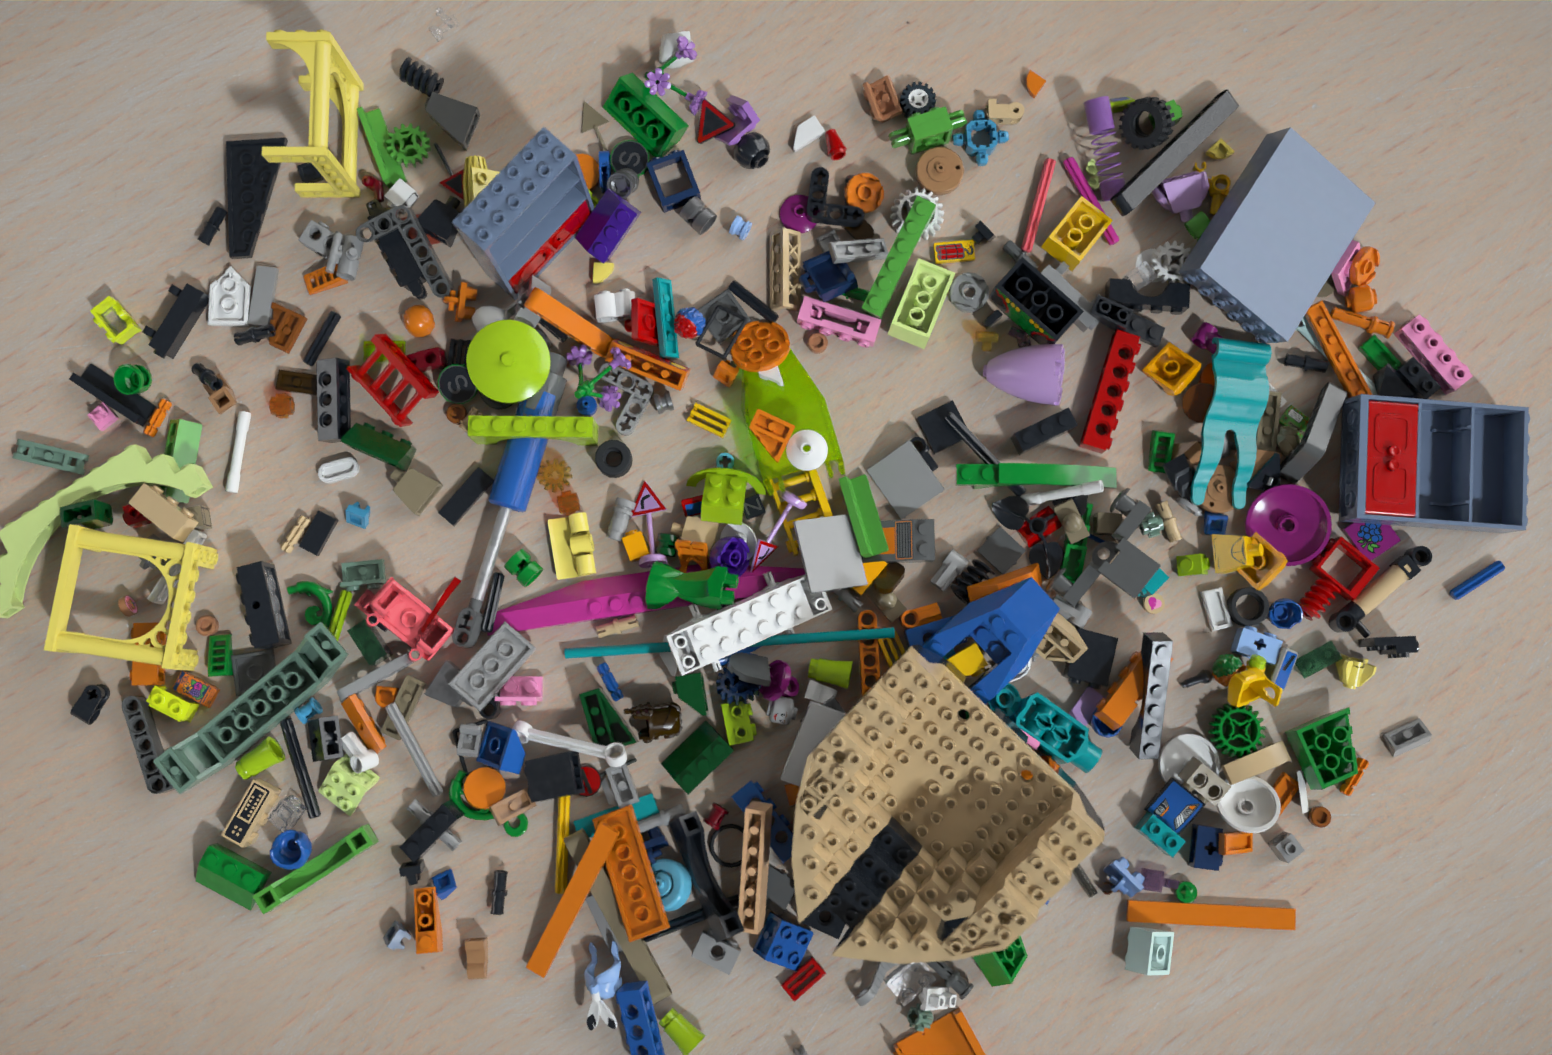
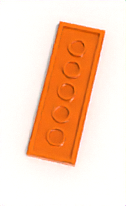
M628 805L592 819L595 831L601 822L620 831L605 864L629 942L670 928L633 806Z

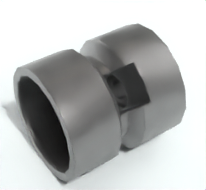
M629 168L618 170L607 181V189H611L623 199L635 192L639 186L637 173Z
M695 196L685 204L679 215L687 223H692V228L702 235L714 224L717 215L710 208H704L705 203Z

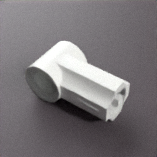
M352 731L341 738L342 748L350 757V765L355 773L364 772L378 765L379 758L377 753L373 749H367L356 733Z

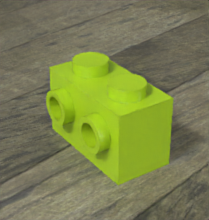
M741 701L738 706H736L735 702L721 704L729 746L754 741L753 736H756L757 732L755 723H750L749 716L753 715L751 703L745 705Z

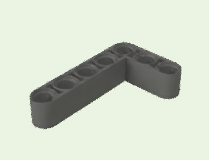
M396 206L358 226L356 236L362 242H373L399 229L434 295L440 298L449 296L451 290H453V284L414 211L409 206ZM401 209H405L408 214L407 219L404 221L399 218V211ZM384 218L388 219L390 223L387 230L381 227V221ZM366 227L372 232L369 239L363 235V230ZM412 227L418 232L415 239L409 236V230ZM421 246L427 248L428 254L426 257L419 255L418 251ZM431 264L435 265L438 269L435 276L431 275L428 271ZM440 283L447 285V292L445 294L438 290Z
M1327 382L1319 393L1300 444L1280 464L1281 477L1296 484L1322 458L1347 391L1331 382Z
M128 696L122 701V710L147 789L153 794L175 790L159 768L156 766L153 769L151 766L152 760L159 757L164 750L150 706H148L149 703L146 702L147 699L143 696ZM135 700L138 702L136 710L133 709V702ZM141 720H143L144 722V728L142 730L139 728V722ZM147 739L150 741L151 744L149 749H146L145 742ZM159 779L163 781L161 789L157 785Z

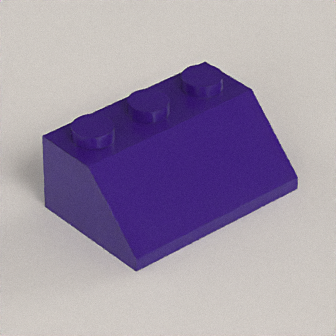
M608 188L575 239L589 254L604 264L610 260L641 214V211Z

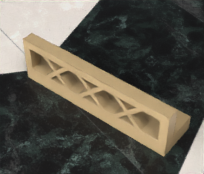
M782 227L770 232V308L773 311L784 308L799 311L801 308V283L799 282L801 276V232ZM789 236L794 237L793 246L789 242ZM790 254H791V256H792L793 259H794V265H793V266L791 265V263H790V261H789V255H790ZM790 274H791L792 277L794 278V284H793V285H792L791 282L789 281V275H790ZM790 293L794 297V304L789 303Z

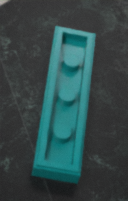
M656 277L652 279L660 357L677 359L679 358L677 333H675L674 329L675 312L671 280Z
M653 793L639 797L640 801L632 804L637 821L659 813ZM614 806L573 821L576 831L583 828L589 838L593 837L596 831L592 819L615 811L619 807Z

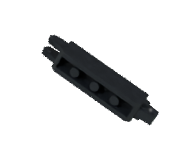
M377 199L366 204L369 213L368 221L390 210L384 208ZM384 218L381 221V227L387 230L390 223L388 219ZM399 229L379 238L377 245L382 253H386L388 257L386 262L390 269L395 270L397 274L395 279L398 285L412 292L411 294L417 297V299L425 300L428 293L423 283L426 282V279Z

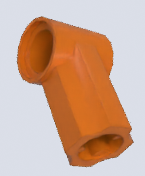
M936 602L907 610L900 616L899 620L903 628L911 629L941 620L942 617ZM906 614L914 616L915 622L913 625H908L905 622Z

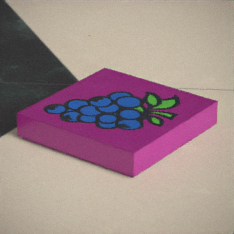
M1351 523L1342 529L1351 544L1371 561L1401 541L1390 525Z

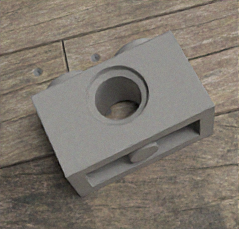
M708 929V932L703 930L693 950L692 957L730 975L741 952V948L738 947L739 944L729 938L727 941L722 940L716 943L711 929ZM719 945L723 948V953L721 955H714L711 948Z

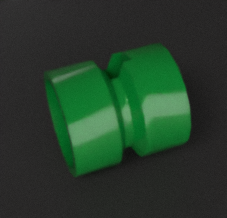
M524 549L516 552L504 566L511 575H517L516 580L523 587L529 586L543 571V568L536 561H531V556Z

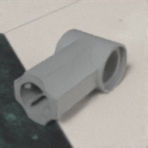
M952 549L930 582L945 592L969 561Z
M1055 594L1052 600L1060 607L1058 613L1075 628L1083 629L1092 611L1078 603L1073 608L1062 599V596Z

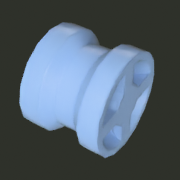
M737 216L729 229V233L731 235L736 234L739 236V239L744 241L752 227V223L749 221L745 222L742 217Z

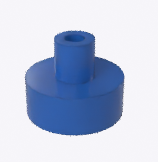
M591 396L581 397L576 405L579 413L585 417L594 415L598 408L596 400Z

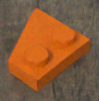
M757 409L749 429L774 461L779 463L795 429V425Z

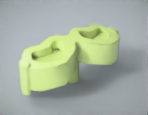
M1091 159L1085 171L1091 176L1088 181L1089 186L1092 190L1097 191L1100 187L1099 178L1096 176L1098 170L1095 164L1096 161Z

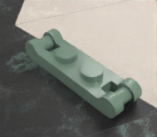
M22 439L17 440L16 445H18L16 453H13V459L84 475L86 470L84 465L86 461L88 462L89 455ZM29 448L28 454L25 455L26 449ZM72 458L77 459L75 466H70Z

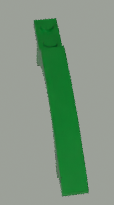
M1038 463L956 464V486H973V489L1011 485L1077 486L1097 480L1102 481L1104 488H1117L1116 468Z

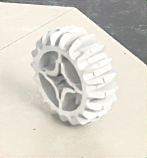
M914 188L913 193L908 189L906 190V195L903 193L899 194V199L894 200L895 206L891 207L893 213L890 215V219L894 220L892 226H898L896 233H899L904 223L901 215L902 208L905 206L909 213L918 195L936 204L933 221L921 236L924 240H928L929 235L934 237L935 231H939L941 228L939 224H943L944 221L941 218L944 216V211L940 210L943 205L942 203H937L939 198L934 197L932 199V191L927 195L925 194V188L922 189L921 193L918 192L917 188Z

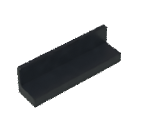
M93 364L87 367L82 376L73 373L69 380L142 427L151 417L155 408H157L139 394L126 395L118 391L114 385L113 377Z

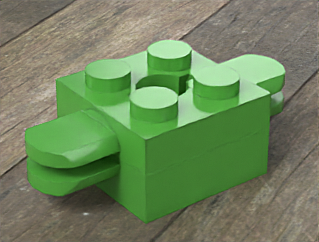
M946 106L942 108L933 107L926 113L912 114L907 118L905 128L891 132L888 137L892 141V148L908 144L911 155L933 147L948 144L952 131L966 125L967 120L964 117L963 110L948 114Z

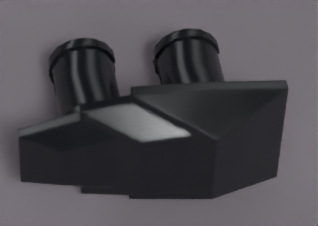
M1182 454L1162 466L1174 491L1177 490L1179 497L1187 499L1193 505L1191 502V485L1196 470L1186 455Z

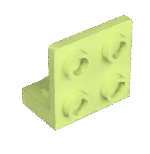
M346 753L344 757H341L333 764L318 791L351 816L365 793L378 782L380 777L370 769L361 773H355L350 765V757Z

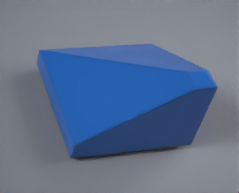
M1205 511L1204 534L1225 535L1228 515Z
M452 869L432 877L437 896L441 900L446 899L457 888Z

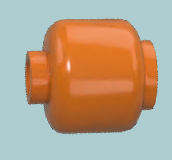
M1369 285L1350 288L1348 295L1345 296L1346 307H1350L1354 313L1372 310L1374 304H1377L1376 291Z

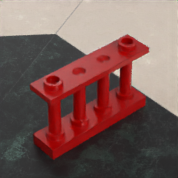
M375 334L370 340L375 345V350L361 366H348L347 370L351 373V377L356 382H359L385 410L395 425L399 427L410 426L413 422L407 415L422 398H434L440 391L387 334ZM383 354L389 360V364L373 380L367 371ZM397 369L402 374V379L387 395L380 386ZM410 383L416 389V393L401 410L394 403V400Z

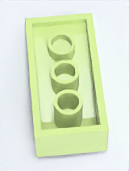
M918 258L887 335L925 349L955 273Z

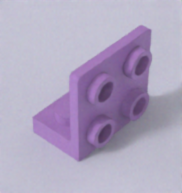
M733 95L726 99V101L730 105L728 107L729 111L735 116L732 119L735 127L714 137L716 140L729 146L737 144L746 132L752 131L760 121L748 101Z

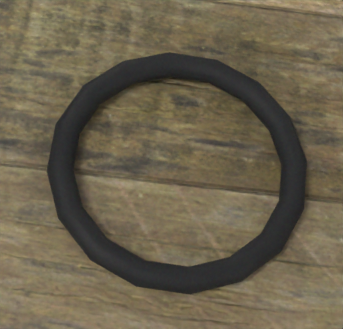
M735 824L722 825L719 830H715L711 836L709 848L712 857L717 863L724 867L732 868L740 866L742 859L735 863H727L719 859L714 851V840L718 833L724 829H738L744 834V828Z

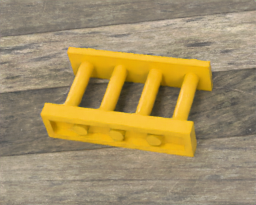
M817 469L803 471V474L773 483L772 477H768V483L765 484L768 495H773L780 516L788 502H780L777 491L807 481V483L811 482L813 489L809 493L798 497L805 502L811 500L818 501L820 508L816 512L787 521L785 518L782 523L788 541H785L789 553L793 552L794 557L798 556L797 548H799L797 540L794 541L790 529L794 528L793 522L820 518L822 516H833Z

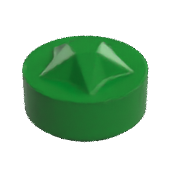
M1181 881L1175 887V895L1178 900L1184 903H1191L1197 897V888L1191 882Z

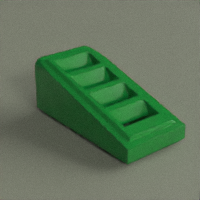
M1152 430L1148 471L1165 473L1163 466H1155L1154 462L1165 464L1171 461L1175 433ZM1159 437L1167 438L1166 442L1158 441ZM1157 445L1166 446V449L1159 450L1157 449ZM1156 454H1164L1165 458H1157Z
M232 634L210 636L208 677L233 675L231 655H233ZM216 641H225V645H216ZM225 649V653L216 654V650ZM225 657L224 661L217 662V658ZM224 665V669L217 670V666Z

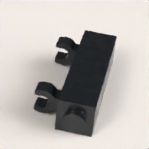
M188 283L183 290L173 284L170 286L168 292L178 297L157 331L148 326H145L142 333L152 338L148 345L155 349L153 353L163 359L166 356L174 359L209 303V296Z

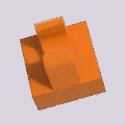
M722 360L718 364L713 377L730 388L740 368L738 366L733 368L729 365V360L725 362Z

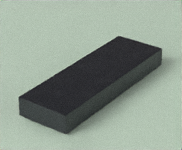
M478 467L438 513L455 527L491 486L494 479Z

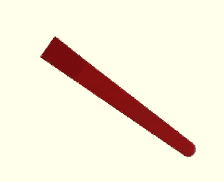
M454 577L421 628L420 631L422 633L460 584V579Z

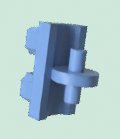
M1121 857L1107 865L1103 871L1114 884L1111 888L1114 893L1120 890L1131 898L1136 893L1142 891L1144 888L1142 883L1145 878L1137 871L1131 874L1127 870L1129 862L1124 857Z

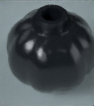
M757 132L744 134L734 148L736 161L746 169L761 168L769 159V142L763 135Z

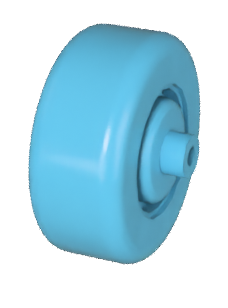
M670 859L656 860V863L653 865L651 863L665 911L679 909L688 900L692 888V881L687 868L682 863Z

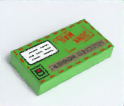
M1290 405L1280 417L1279 424L1297 428L1299 439L1302 440L1309 418Z

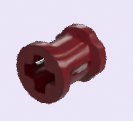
M713 802L712 810L703 821L712 828L719 830L721 821L725 815L729 814V811Z

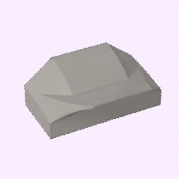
M626 762L620 767L605 769L606 776L601 785L608 804L616 805L620 809L640 801Z

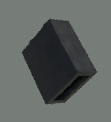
M1076 628L1088 649L1074 663L1066 661L1063 677L1069 678L1068 682L1080 684L1081 681L1089 683L1088 687L1100 690L1101 687H1107L1118 638Z
M569 751L525 761L524 772L528 780V796L531 803L585 793L579 752Z

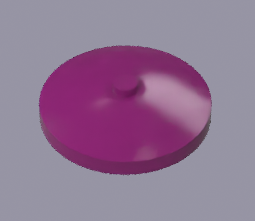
M1282 484L1265 490L1255 498L1246 515L1245 530L1248 537H1252L1257 532L1277 551L1282 552L1288 560L1286 566H1296L1312 560L1321 553L1329 541L1332 521L1325 502L1312 490L1300 485Z

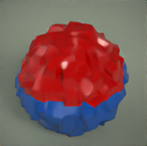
M682 308L675 315V333L679 334L682 338L692 339L701 335L706 320L696 308Z

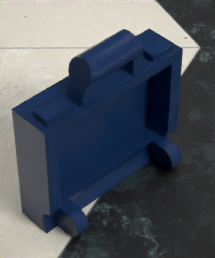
M830 251L803 262L802 267L805 274L800 276L799 282L806 293L817 291L823 303L858 288L855 275L847 263L833 264Z

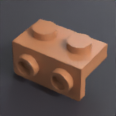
M888 75L871 84L863 83L865 89L863 95L871 105L869 110L874 120L876 119L884 123L903 113L891 78Z

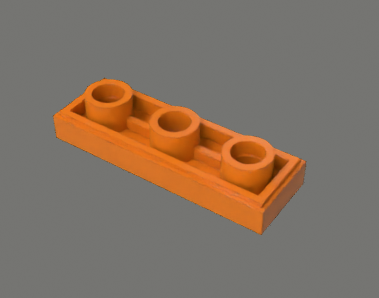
M356 694L349 696L341 703L342 707L367 749H373L379 754L386 748L383 735L379 734L373 718L368 716L365 711L363 701Z

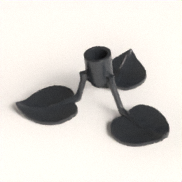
M1088 495L1052 501L1053 505L1056 506L1072 498L1082 517L1087 509ZM1008 496L993 502V512L1004 527L1010 530H1019L1023 527L1024 520L1029 523L1030 530L1039 535L1043 544L1039 543L1031 548L1029 561L1031 564L1039 563L1040 573L1046 579L1054 576L1063 562V550L1057 542L1047 544L1043 532L1048 528L1047 521L1057 515L1056 512L1046 518L1036 517L1031 520L1026 517L1029 512V506L1026 500L1020 496Z

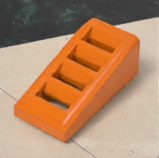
M338 264L335 265L334 272H337ZM326 266L304 275L309 295L348 284V280L340 277L335 278L333 273L325 271ZM326 274H329L330 281H327ZM322 276L324 284H320L318 277ZM313 278L315 279L316 286H317V287H314V288H313L312 282H311V279H313Z

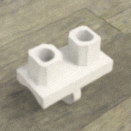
M947 986L923 987L919 992V999L922 1003L920 1009L929 1011L948 1009V1007L954 1008L957 995L950 993V987Z

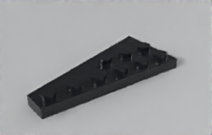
M286 137L226 141L229 257L231 259L253 257L281 163H269L262 156V147H286L288 142Z

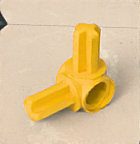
M1224 174L1212 176L1211 179H1208V191L1212 197L1210 214L1212 215L1216 214L1229 193L1231 181ZM1222 183L1225 185V188L1218 189L1215 185Z

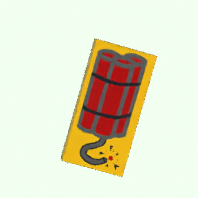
M974 240L933 244L935 264L975 261Z

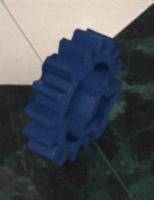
M723 668L724 674H718V680H716L717 693L721 694L722 700L727 698L728 704L735 701L736 706H738L739 702L742 701L746 705L748 699L754 701V695H759L761 685L741 681L738 675L734 672L731 674L727 668Z

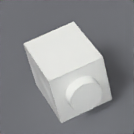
M400 178L384 195L388 201L387 205L391 209L399 205L411 207L419 198L416 191ZM405 209L400 210L402 214L407 212Z

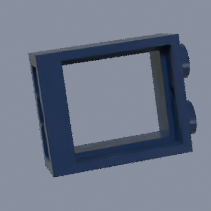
M674 150L665 157H655L646 163L664 213L685 206L695 196L701 200L699 188L684 150ZM682 161L692 188L664 197L655 170Z

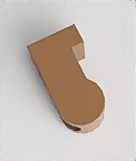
M469 938L465 941L468 979H486L488 938Z

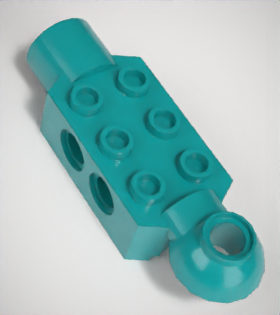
M1008 683L988 702L992 711L998 707L1021 730L1039 741L1040 745L1037 749L1045 755H1050L1052 760H1055L1058 764L1070 762L1084 773H1088L1094 768L1102 755L1103 750L1088 740L1089 728L1038 692L1021 698L1014 685ZM1001 694L1004 695L1006 698V703L1004 705L1001 704L999 701V696Z

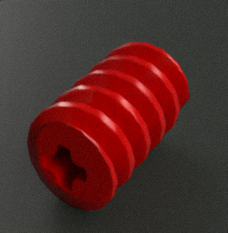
M1320 576L1321 579L1315 580V585H1311L1310 591H1307L1305 597H1302L1300 603H1298L1302 608L1303 617L1310 621H1313L1312 617L1320 619L1321 616L1317 611H1326L1322 606L1323 604L1326 606L1331 605L1327 600L1328 598L1336 599L1333 592L1341 593L1336 584L1324 576Z

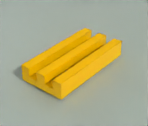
M696 402L690 412V416L687 418V422L722 439L732 422L731 419ZM697 410H700V411H702V412H704V413H706V414H709V415H711V416H713V417H715V418H717V419H719V420L725 422L726 424L723 425V424H721V423H719V422H717V421H715V420H713V419H711V418H708V417H706V416H704V415L698 413ZM694 416L723 429L722 432L694 420Z
M895 631L894 639L901 655H903L905 650ZM891 638L878 639L880 648L890 668L893 663L883 640H887L895 661L899 659V656Z

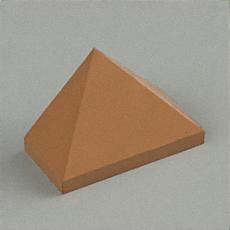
M1193 441L1174 444L1171 460L1185 454L1192 465H1198L1202 442Z

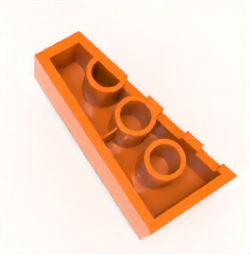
M1135 651L1131 655L1128 667L1122 668L1118 674L1120 677L1118 681L1113 682L1107 689L1109 694L1106 698L1103 697L1096 705L1098 709L1094 715L1113 731L1120 728L1138 706L1135 701H1140L1143 698L1141 651Z

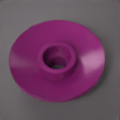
M793 195L784 201L780 209V219L785 228L801 232L802 234L811 231L817 225V223H812L807 219L808 196ZM802 209L803 214H797L796 211ZM814 210L813 215H817L818 210Z

